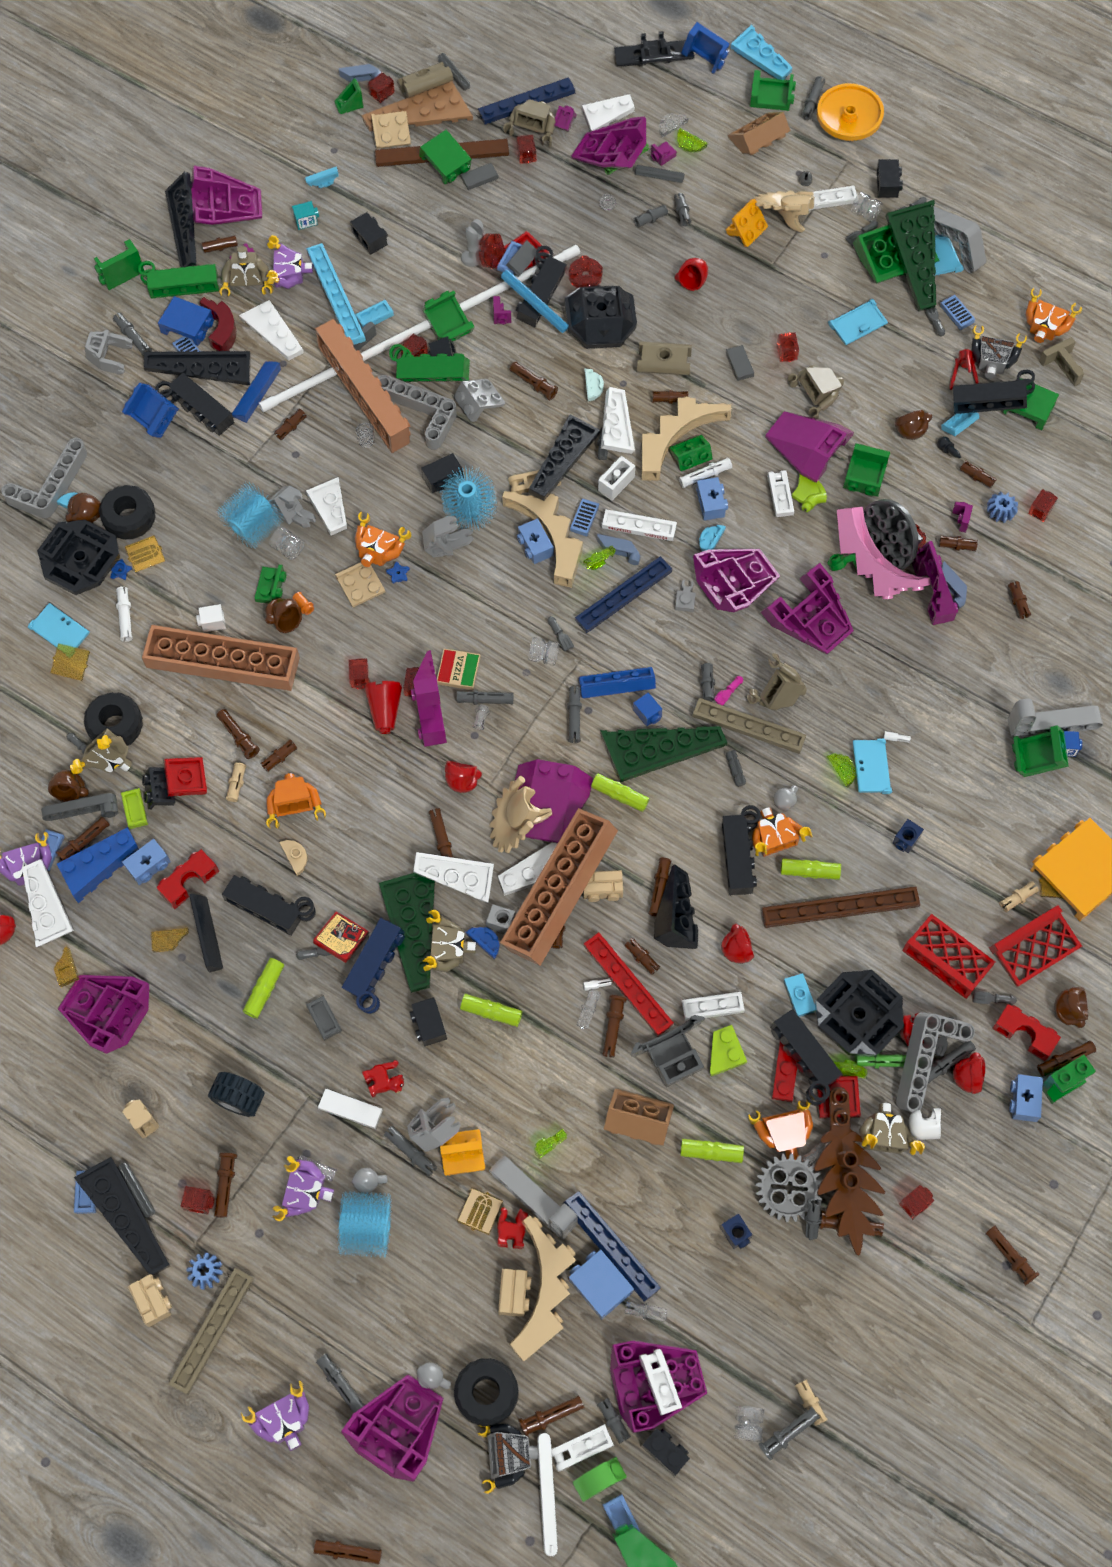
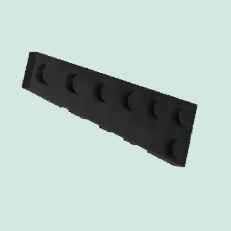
M570 414L561 429L560 435L557 436L554 446L550 449L548 457L529 488V494L545 501L599 436L600 429Z
M112 1157L74 1177L149 1275L152 1274L154 1276L170 1267Z

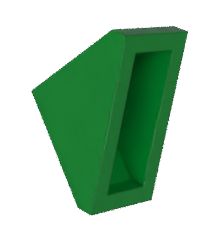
M353 79L334 101L339 114L364 108L362 91L356 79Z

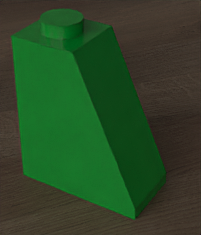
M623 1524L615 1529L616 1533L612 1534L627 1567H678L668 1554L632 1524L629 1526Z

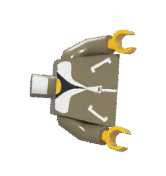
M245 246L238 247L237 253H232L231 259L227 260L222 269L221 282L223 286L220 289L221 296L223 289H227L228 296L230 295L228 283H230V286L263 285L264 282L265 286L262 288V293L266 295V287L270 289V293H273L274 288L268 283L269 277L266 276L269 272L268 266L258 258L257 253L248 252Z
M106 728L86 746L81 762L79 759L73 761V765H70L71 772L79 774L83 769L97 768L111 773L116 767L127 771L132 765V762L126 758L129 748L121 736H116Z
M437 910L428 912L433 915V919L429 917L426 918V921L428 923L435 922L436 925L433 924L431 956L423 960V962L429 964L423 967L425 971L433 969L448 972L464 962V953L476 954V942L465 941V931L452 921L440 916Z
M889 1103L879 1104V1113H874L866 1118L859 1129L863 1140L861 1143L863 1149L900 1154L909 1147L910 1154L915 1155L916 1151L922 1154L925 1148L921 1141L915 1140L904 1123L903 1117L892 1115L891 1104Z

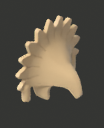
M777 191L776 193L767 192V194H759L754 199L757 201V207L763 206V209L773 208V210H777L783 216L789 228L797 232H804L805 228L799 223L798 216L807 215L809 209L814 208L815 197L814 192L800 191L794 193L793 191Z
M519 776L515 781H511L509 789L503 788V798H497L498 808L492 811L495 819L489 825L491 828H494L490 838L495 839L493 847H498V852L501 853L504 849L507 853H510L512 847L517 849L519 839L525 840V835L534 825L543 822L553 815L551 808L539 809L530 803L535 790L527 786L519 789L525 782L522 776Z

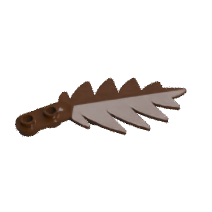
M835 1087L829 1094L830 1130L820 1139L821 1143L831 1142L820 1154L814 1170L819 1171L832 1165L833 1167L827 1172L820 1183L817 1195L837 1189L831 1197L824 1215L825 1217H830L843 1212L839 1221L837 1236L848 1235L855 1254L859 1256L863 1245V1234L875 1236L870 1222L862 1212L878 1216L884 1215L874 1200L862 1189L880 1194H885V1190L870 1174L858 1166L881 1170L875 1159L855 1143H862L863 1140L850 1127L849 1094L844 1088ZM837 1094L841 1097L840 1101L836 1100ZM838 1114L842 1118L840 1122L837 1121Z

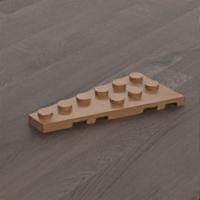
M453 81L362 115L369 132L374 131L371 114L379 115L406 111L408 125L415 124V127L441 124L443 121L452 120V123L458 122L459 119L473 120V115Z

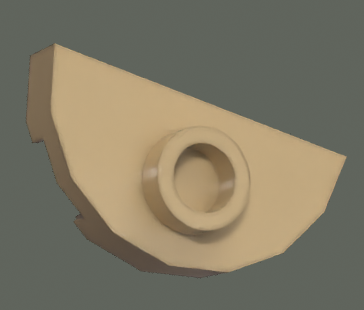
M285 840L279 842L296 876L300 875L308 861L306 850L296 841Z

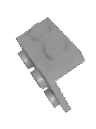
M488 379L462 381L453 396L471 422H476L484 409L503 407L505 404L501 395Z

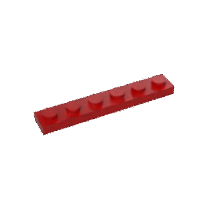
M600 932L583 944L585 949L657 1036H660L674 1025V1022Z

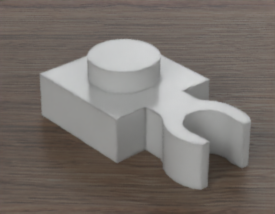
M683 580L681 585L682 591H677L675 610L693 612L696 593L691 591L693 590L694 582L691 581V586L686 587L684 585L685 580Z

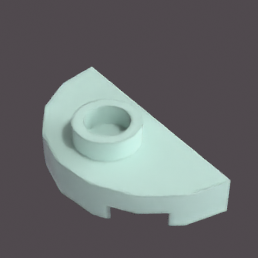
M585 369L587 399L589 402L597 399L602 394L604 381L602 376L593 372L592 369Z

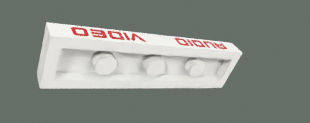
M607 509L605 510L602 522L603 529L669 541L674 540L677 522Z

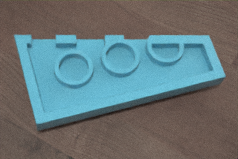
M752 24L731 43L732 50L776 79L784 80L792 72V66L780 54L774 51L771 44L768 45L764 41V37L755 31Z

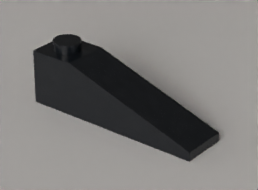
M673 865L657 912L654 923V939L666 947L696 949L698 948V925L694 924L692 916L695 914V909L691 907L689 899L692 895L689 876L686 871L677 865Z

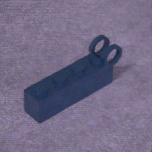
M383 918L379 919L341 987L357 997L356 1004L358 1008L367 1014H373L378 1011L380 1000L374 995V987L383 978L386 965L392 962L395 956V949L402 944L405 938V932L400 927ZM372 997V1005L364 1008V1001Z

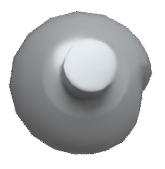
M793 785L791 788L777 790L773 801L778 809L788 811L797 803V786Z
M361 1168L355 1173L352 1183L358 1191L369 1193L375 1190L378 1184L387 1183V1176L377 1175L371 1168Z
M425 1363L417 1369L418 1383L423 1388L435 1389L441 1386L446 1390L449 1389L451 1382L443 1378L442 1369L437 1364Z

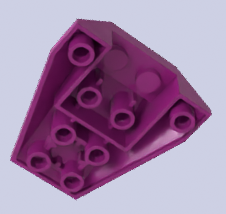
M784 411L767 432L765 438L801 475L817 483L825 473L828 461L841 445L845 446L854 435V432L837 423Z
M639 1341L612 1345L611 1378L620 1415L632 1433L654 1429L707 1394L697 1350ZM661 1349L682 1405V1408L661 1416L639 1356L653 1354V1351ZM657 1362L651 1363L653 1370L659 1368Z

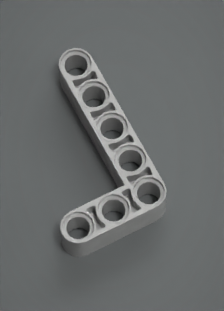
M934 207V232L959 242L964 269L972 274L985 265L986 256L979 225Z
M388 375L379 376L378 378L382 384L381 387L384 391H388L392 402L433 417L425 431L426 445L432 450L440 448L457 417L456 403L452 399Z
M72 438L67 443L38 493L12 483L4 485L1 491L7 504L41 518L51 517L58 506L57 500L66 493L87 457V450L83 441L80 438Z
M1032 699L1017 701L1007 719L1011 738L1018 736L1020 739L1051 732L1050 727L1056 725L1063 731L1074 732L1095 730L1103 726L1098 706L1035 713Z
M920 1012L916 1015L896 1098V1104L899 1109L913 1113L916 1110H921L938 1035L955 1040L970 1041L975 1034L974 1027L971 1024L926 1012Z
M503 1155L489 1170L506 1189L560 1239L564 1240L576 1227L578 1221L576 1213L564 1203L560 1207L506 1156Z

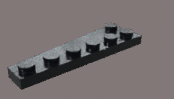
M185 171L165 190L180 268L197 264L191 191L192 181L190 173Z
M250 351L144 352L145 371L178 376L184 373L192 378L250 385Z

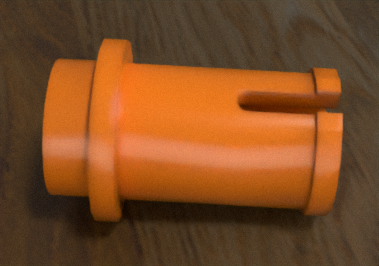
M301 592L293 595L292 598L299 604L302 614L309 615L314 611L313 603L309 602Z

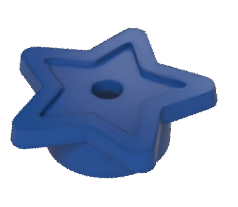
M120 559L112 568L110 578L115 579L119 577L126 580V574L132 570V566L125 565L123 559Z
M395 562L394 567L388 569L386 573L392 576V583L408 581L406 573L410 568Z

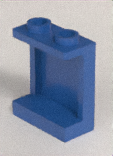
M696 22L688 33L681 53L687 57L692 50L714 65L711 72L715 74L725 64L723 60L729 54L728 47L730 43Z
M174 296L160 318L158 325L162 334L168 335L169 331L192 339L194 344L199 346L200 342L205 339L208 329L213 326L214 318L210 309Z
M139 383L134 388L130 399L125 403L122 412L125 415H130L144 426L149 435L161 438L179 408L150 385Z

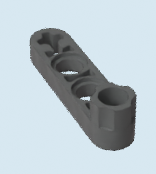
M113 793L52 804L41 809L42 819L45 821H54L101 811V816L107 818L115 817V815L119 814L116 795Z

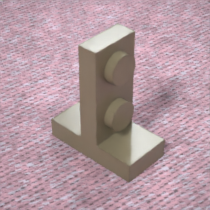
M1070 337L1044 350L1039 362L1042 366H1045L1055 361L1071 383L1077 386L1081 383L1084 372L1070 354L1076 343Z

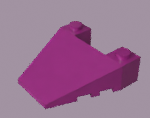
M928 541L923 545V548L918 549L912 566L916 576L928 575L930 577L933 594L927 610L932 625L954 621L958 613V606L956 602H953L941 567V557L937 555L933 542Z
M818 563L799 578L811 592L800 603L791 609L780 596L760 613L772 627L828 654L854 630L845 609H843L839 599L841 598L836 593L831 575L821 563Z
M431 650L426 652L413 680L414 689H411L412 700H417L421 728H418L419 740L423 739L424 747L447 743L440 706L439 689Z

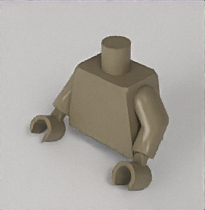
M528 100L524 104L515 106L509 117V122L503 126L504 133L509 130V134L512 136L514 134L513 125L543 134L545 132L546 134L542 137V145H544L545 141H549V147H551V134H553L555 126L554 115L550 112L551 107L543 101L537 102L533 100Z
M811 365L798 372V375L794 373L789 374L788 382H790V387L794 388L798 385V380L800 381L814 405H818V407L809 409L808 416L811 413H816L812 418L818 419L819 412L825 411L839 396L838 392L844 384V379L841 376L836 377L830 368Z
M773 653L772 656L776 661L768 659L769 665L772 668L779 667L780 669L775 670L760 697L757 690L750 689V695H747V700L750 704L759 702V705L775 711L783 707L793 706L799 696L806 694L807 689L801 681L800 674L787 663L780 662L779 655Z

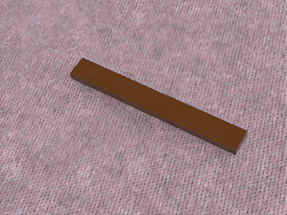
M508 139L459 143L471 159L509 156ZM421 146L375 150L376 167L430 162L428 159L423 161L419 156Z
M916 886L762 907V915L765 928L916 908L920 907L921 904Z

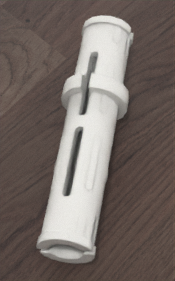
M728 457L717 463H709L707 467L679 477L680 485L682 488L696 483L698 480H704L711 476L716 477L718 473L732 469V463Z
M118 587L116 589V609L119 614L120 640L124 641L125 638V642L133 639L130 621L131 603L128 599V588L125 587L123 590V587Z

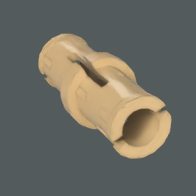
M234 763L232 777L228 780L229 788L225 798L227 801H238L240 788L244 784L243 776L246 765L243 763Z
M1031 881L1020 890H1014L1012 895L1000 901L1001 908L1005 906L1003 910L1009 912L1016 905L1025 903L1027 898L1039 892L1038 887L1036 886L1031 889L1035 885Z
M804 1380L802 1383L800 1382L795 1385L804 1402V1409L807 1408L809 1410L810 1407H813L820 1416V1419L815 1421L814 1425L817 1426L827 1421L828 1419L818 1403L819 1399L814 1396L808 1381Z

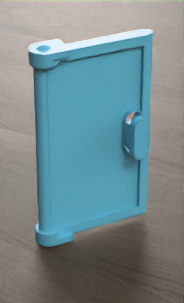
M935 235V251L939 258V262L935 263V275L954 271L955 273L962 272L964 267L960 263L951 240L942 235Z
M870 299L867 303L834 320L828 321V324L832 330H835L843 343L848 345L888 324V321L877 308V303L874 299Z
M51 603L28 625L30 630L35 631L69 658L76 653L75 650L90 633V631Z
M886 739L853 740L858 792L892 793L885 746Z

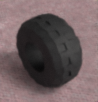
M124 485L116 487L109 491L100 502L99 514L102 524L108 532L116 535L117 538L123 540L136 539L150 530L155 522L156 512L152 499L145 490L137 486ZM126 509H135V511L128 516H120V514Z
M111 692L98 696L89 704L84 713V726L92 741L107 728L116 736H121L128 746L139 737L143 727V718L138 705L132 698L123 693ZM122 716L119 724L112 727L104 726L110 717Z
M491 1358L477 1359L466 1365L459 1373L454 1386V1399L458 1410L465 1419L480 1426L499 1424L507 1419L515 1409L519 1396L518 1383L513 1372L504 1363ZM485 1379L496 1382L500 1390L497 1400L489 1405L479 1404L473 1396L476 1384Z

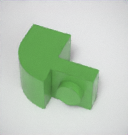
M617 1457L583 1474L573 1481V1484L581 1500L585 1502L608 1487L622 1481L627 1476Z

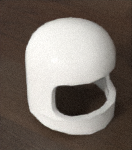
M933 1108L932 1115L929 1118H922L920 1110L910 1114L908 1127L915 1139H940L941 1108Z

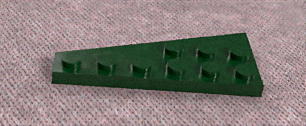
M935 200L892 211L885 215L918 312L936 306Z
M720 726L697 727L696 729H685L683 727L667 730V728L637 729L636 731L617 730L612 732L600 730L620 782L727 746V740Z
M411 873L380 882L379 886L390 923L400 927L405 932L402 944L397 947L410 992L413 993L430 988L431 969L429 971L423 969V967L429 965L427 962H423V960L431 956L433 923H428L426 918L430 917L433 919V915L428 912L434 910L435 881L416 873Z

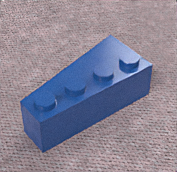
M127 827L57 863V866L73 897L79 904L84 896L89 892L92 893L103 880L108 879L115 870L124 866L122 861L139 850Z

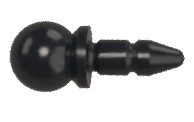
M948 437L938 439V449L946 454L950 453L955 458H961L960 452L954 448V443Z

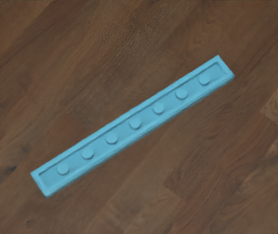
M323 244L306 248L335 316L344 329L345 336L350 337L354 345L366 341L365 335Z

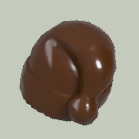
M924 410L913 411L901 417H896L895 427L903 438L908 440L919 439L927 432L932 414L929 412L925 413Z
M78 493L70 498L67 507L68 514L65 519L67 522L87 520L93 523L100 517L99 507L101 503L91 494Z
M277 598L266 606L265 622L273 624L279 632L289 633L300 625L302 612L295 600Z
M65 769L56 773L48 784L50 795L62 802L77 800L79 797H87L89 794L88 789L85 788L84 780L78 774H73L71 770Z
M1072 987L1062 991L1056 997L1054 1011L1062 1023L1075 1025L1078 1028L1085 1026V1020H1088V1005L1084 988Z

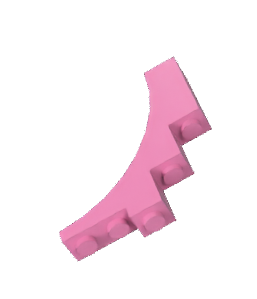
M863 507L837 510L841 554L848 553V555L856 553L857 575H865V578L873 577L874 596H882V599H892L893 595L900 594V591H907L908 588H912V591L924 590L923 586L931 585L930 577H918L905 573L891 564L881 554L869 534Z

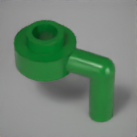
M856 553L847 556L840 554L832 555L827 562L830 570H841L847 563L852 561L857 570Z

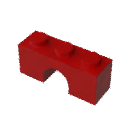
M200 849L198 852L192 853L188 861L183 865L177 866L168 878H163L156 888L159 894L175 910L189 898L187 891L184 889V883L189 878H198L205 884L219 872V869L207 854Z
M1009 1004L1005 1007L992 1028L1009 1040L1016 1031L1027 1032L1032 1040L1027 1051L1043 1061L1049 1058L1061 1038L1054 1029L1046 1028L1035 1017L1027 1016L1022 1013L1019 1007Z

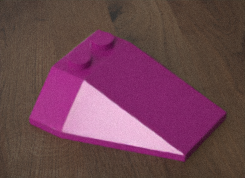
M645 116L629 118L586 133L571 155L572 159L603 168H632L646 145Z
M193 166L191 191L195 223L215 225L262 218L261 189L214 169Z
M713 549L694 554L693 556L696 581L717 610L737 612L749 607L780 577L760 549Z
M539 759L518 765L515 780L522 776L525 782L519 789L524 786L534 789L535 794L530 799V803L539 809L551 808L553 814L543 822L534 825L525 835V838L558 843L578 808L582 809L590 797L593 778L576 766Z
M79 975L58 1010L89 1046L107 1054L127 1045L149 1010L150 984L132 976Z
M407 1375L356 1411L341 1433L357 1454L392 1478L414 1482L427 1462L444 1398L428 1388H423L416 1379Z

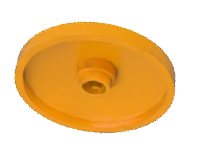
M852 83L840 84L828 89L821 96L817 107V119L821 127L831 136L847 141L862 140L873 135L880 128L884 116V106L879 96L865 86Z

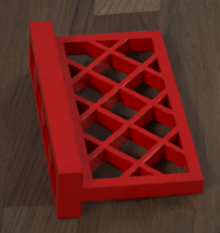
M1059 905L988 947L992 954H996L1016 987L1082 947L1062 916L1061 912L1063 911ZM1057 919L1062 925L1061 933L1051 930L1053 922ZM1038 931L1047 933L1045 942L1035 940ZM1051 934L1060 936L1059 946L1049 944ZM1064 937L1071 939L1075 946L1071 949L1062 947ZM1022 941L1031 942L1029 952L1019 950ZM1035 944L1045 946L1043 956L1033 954ZM1048 947L1058 949L1057 958L1047 957ZM1007 950L1015 952L1014 961H1006L1002 953ZM1018 954L1029 956L1027 966L1017 964ZM1032 957L1042 959L1041 968L1030 967ZM1016 967L1026 969L1025 978L1020 981L1015 975Z
M933 914L926 919L916 933L907 941L902 950L965 999L970 996L996 963V961ZM933 922L938 926L939 931L929 932L928 924ZM944 935L953 937L955 943L945 944ZM918 936H926L928 944L922 945L916 941V938ZM930 936H940L941 944H932ZM960 947L968 948L971 955L962 956ZM942 948L944 957L936 956L933 949ZM947 948H956L957 956H948ZM982 959L989 965L986 968H978L976 960ZM958 960L960 969L952 968L949 961ZM963 960H972L974 968L964 969ZM965 973H975L976 981L974 983L969 981Z

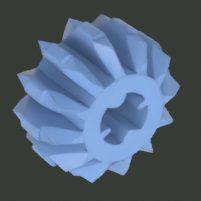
M1002 492L998 495L994 494L988 500L987 513H990V518L995 517L996 522L1002 520L1003 523L1007 520L1011 521L1018 512V502L1015 501V496L1009 497V492L1006 495H1003Z
M205 1253L202 1259L201 1255L197 1254L196 1258L198 1261L195 1262L192 1259L189 1261L193 1267L186 1269L187 1272L192 1273L187 1279L193 1281L192 1285L194 1287L200 1284L201 1290L206 1288V1284L211 1289L213 1288V1280L216 1283L220 1282L216 1275H223V1271L218 1269L222 1266V1263L216 1262L217 1257L215 1255L210 1258L209 1253ZM204 1267L209 1270L208 1274L205 1272V1276L201 1273Z

